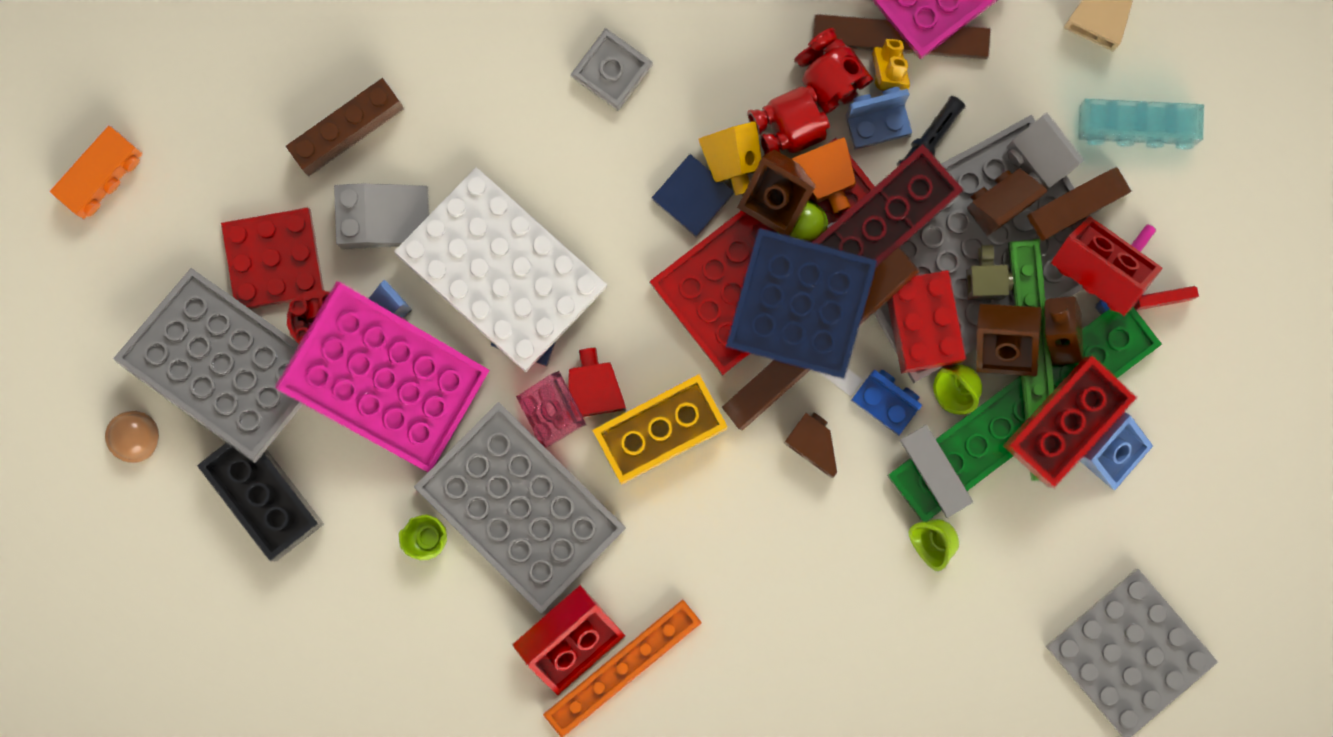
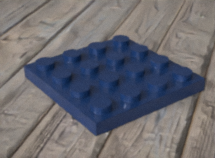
M759 228L726 347L845 379L877 260Z

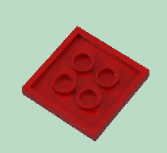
M309 207L221 223L233 298L247 308L251 309L290 302L306 291L324 290L311 209Z

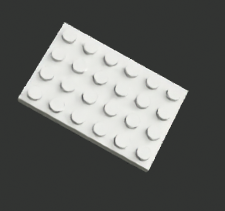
M477 167L394 251L404 263L524 372H527L607 287V284Z

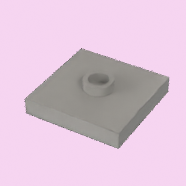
M605 28L571 73V77L619 111L651 68L653 62Z

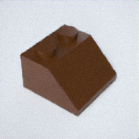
M774 149L762 157L737 208L778 233L790 237L816 185L800 164Z
M1020 168L1012 174L1007 170L994 179L996 183L994 187L987 190L984 186L970 197L973 202L966 209L988 237L1033 205L1047 192V189Z
M980 304L977 324L976 372L1037 376L1041 307Z

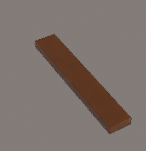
M815 14L813 38L826 29L834 28L837 39H842L845 45L852 49L873 50L874 47L883 48L886 39H894L903 42V53H914L888 20ZM964 26L927 55L988 59L991 28Z

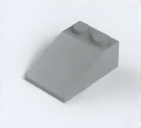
M367 183L334 185L336 244L341 249L400 246L429 216L428 186Z

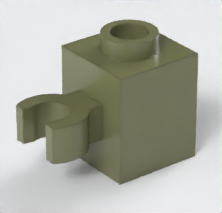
M981 245V248H978L979 266H971L966 270L968 300L1004 299L1009 295V291L1013 290V275L1008 273V265H994L993 245Z

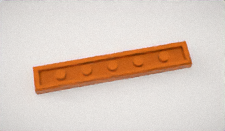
M682 599L546 711L543 716L559 736L564 737L702 622Z

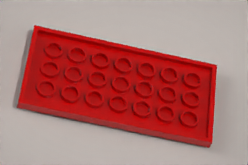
M835 137V138H834L833 140H831L829 143H831V142H833V141H835V140H838V139ZM850 156L856 185L853 189L845 192L851 206L850 208H852L875 186ZM828 199L817 203L824 210L828 219V225L837 221L849 210L834 214ZM742 210L649 281L654 290L722 376L751 354L726 347L758 230L760 228L777 233V231Z

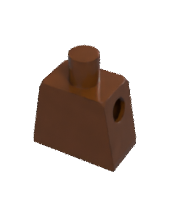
M1073 296L1045 300V334L1053 366L1078 364L1083 359L1082 312L1076 297ZM1060 338L1069 339L1070 343L1062 345Z

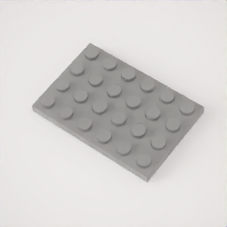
M192 268L189 269L113 358L117 364L254 463H256L303 405V403L275 388L300 344Z
M499 402L414 486L540 614L626 529Z

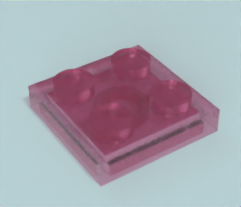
M560 371L548 375L516 396L535 436L545 448L554 445L586 425Z

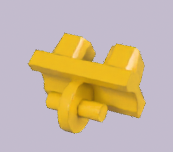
M886 39L883 48L874 47L872 57L876 70L874 82L879 90L884 91L894 87L905 90L910 87L907 73L908 63L903 56L904 46L901 40Z

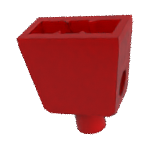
M596 348L579 350L581 367L569 369V418L576 419L626 410L611 362L599 364Z

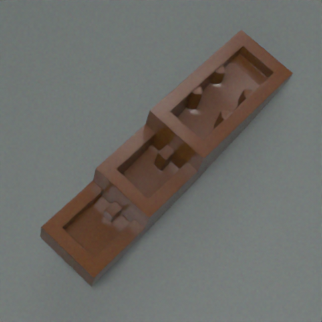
M1115 167L1027 215V218L1041 241H1044L1098 212L1107 205L1131 193L1132 190L1118 167Z

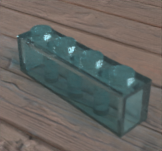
M1084 99L1079 105L1078 140H1087V144L1102 145L1105 144V141H1116L1118 146H1133L1137 142L1146 143V147L1150 148L1164 147V144H1176L1175 148L1192 149L1194 145L1203 140L1204 104Z

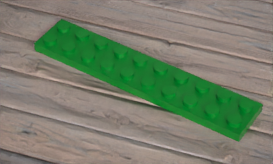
M1134 307L1125 316L1109 309L1082 329L1083 358L1093 356L1116 378L1120 377L1162 345ZM1068 339L1062 345L1069 344L1070 340ZM1052 364L1054 390L1078 364L1055 366ZM1021 375L936 438L937 443L967 491L1013 457L1003 445L1025 422ZM908 459L887 475L922 522H927L942 511L911 459Z

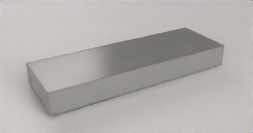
M927 425L900 440L946 518L973 503V500Z

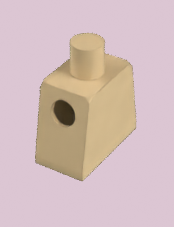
M1082 0L1066 22L1064 28L1114 52L1122 41L1133 0Z

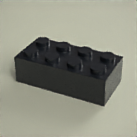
M225 443L197 465L269 561H278L324 525L267 449L254 463L231 445Z

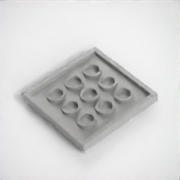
M1135 569L1045 646L1122 737H1132L1218 663L1139 569Z

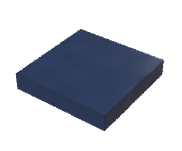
M689 154L651 199L691 234L697 237L734 195V191L723 181L716 182L711 171Z

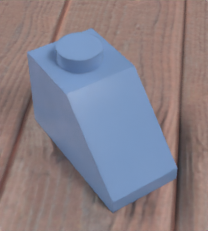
M386 280L381 282L368 298L400 318H403L412 310Z

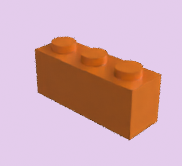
M108 125L49 192L74 214L85 219L87 216H92L101 205L99 202L106 194H111L120 185L119 180L122 176L137 167L140 162L139 157L143 153L118 131Z

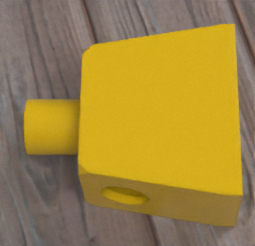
M756 121L733 126L698 138L713 179L716 182L731 179L735 196L745 193L750 183L748 174L756 171L762 159Z

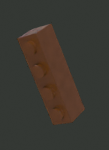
M382 77L285 147L309 177L401 112L404 107Z

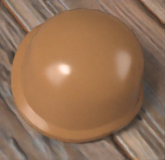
M127 411L117 415L109 422L105 431V442L110 452L118 459L129 463H137L148 459L155 451L159 438V431L155 421L149 415L139 411Z

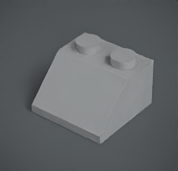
M1045 113L1006 147L1009 150L1008 156L1016 166H1021L1028 175L1041 183L1047 190L1070 174L1084 161L1048 113Z

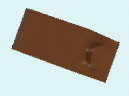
M814 412L811 416L805 413L784 444L830 478H833L837 473L831 430L825 427L828 422Z

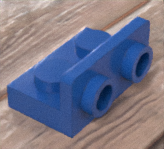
M882 369L880 372L873 370L851 401L899 436L916 412L922 407V404L918 402L920 397L907 387L902 390L894 384L896 379Z

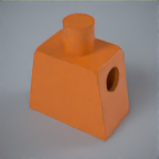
M845 137L792 158L793 161L801 165L816 185L811 195V199L815 204L828 199L834 214L843 212L851 207L845 192L855 187L856 180Z

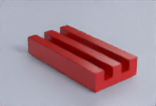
M1190 286L1142 295L1133 307L1137 311L1192 301L1199 297L1198 288Z

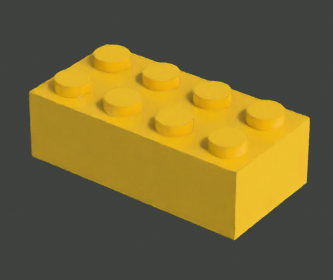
M698 374L593 429V432L622 485L727 430L728 426L703 379Z

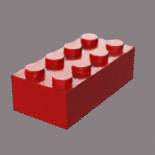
M1093 356L1084 357L1003 446L1044 485L1055 488L1137 397Z

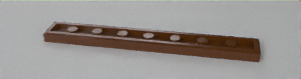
M898 247L875 268L860 325L920 272L901 248ZM773 360L724 404L722 408L739 430H744L810 370Z

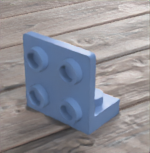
M899 87L884 90L881 96L871 98V95L867 94L853 99L854 103L849 105L845 117L854 150L912 135V129L905 108V103L910 95L908 89L900 91Z

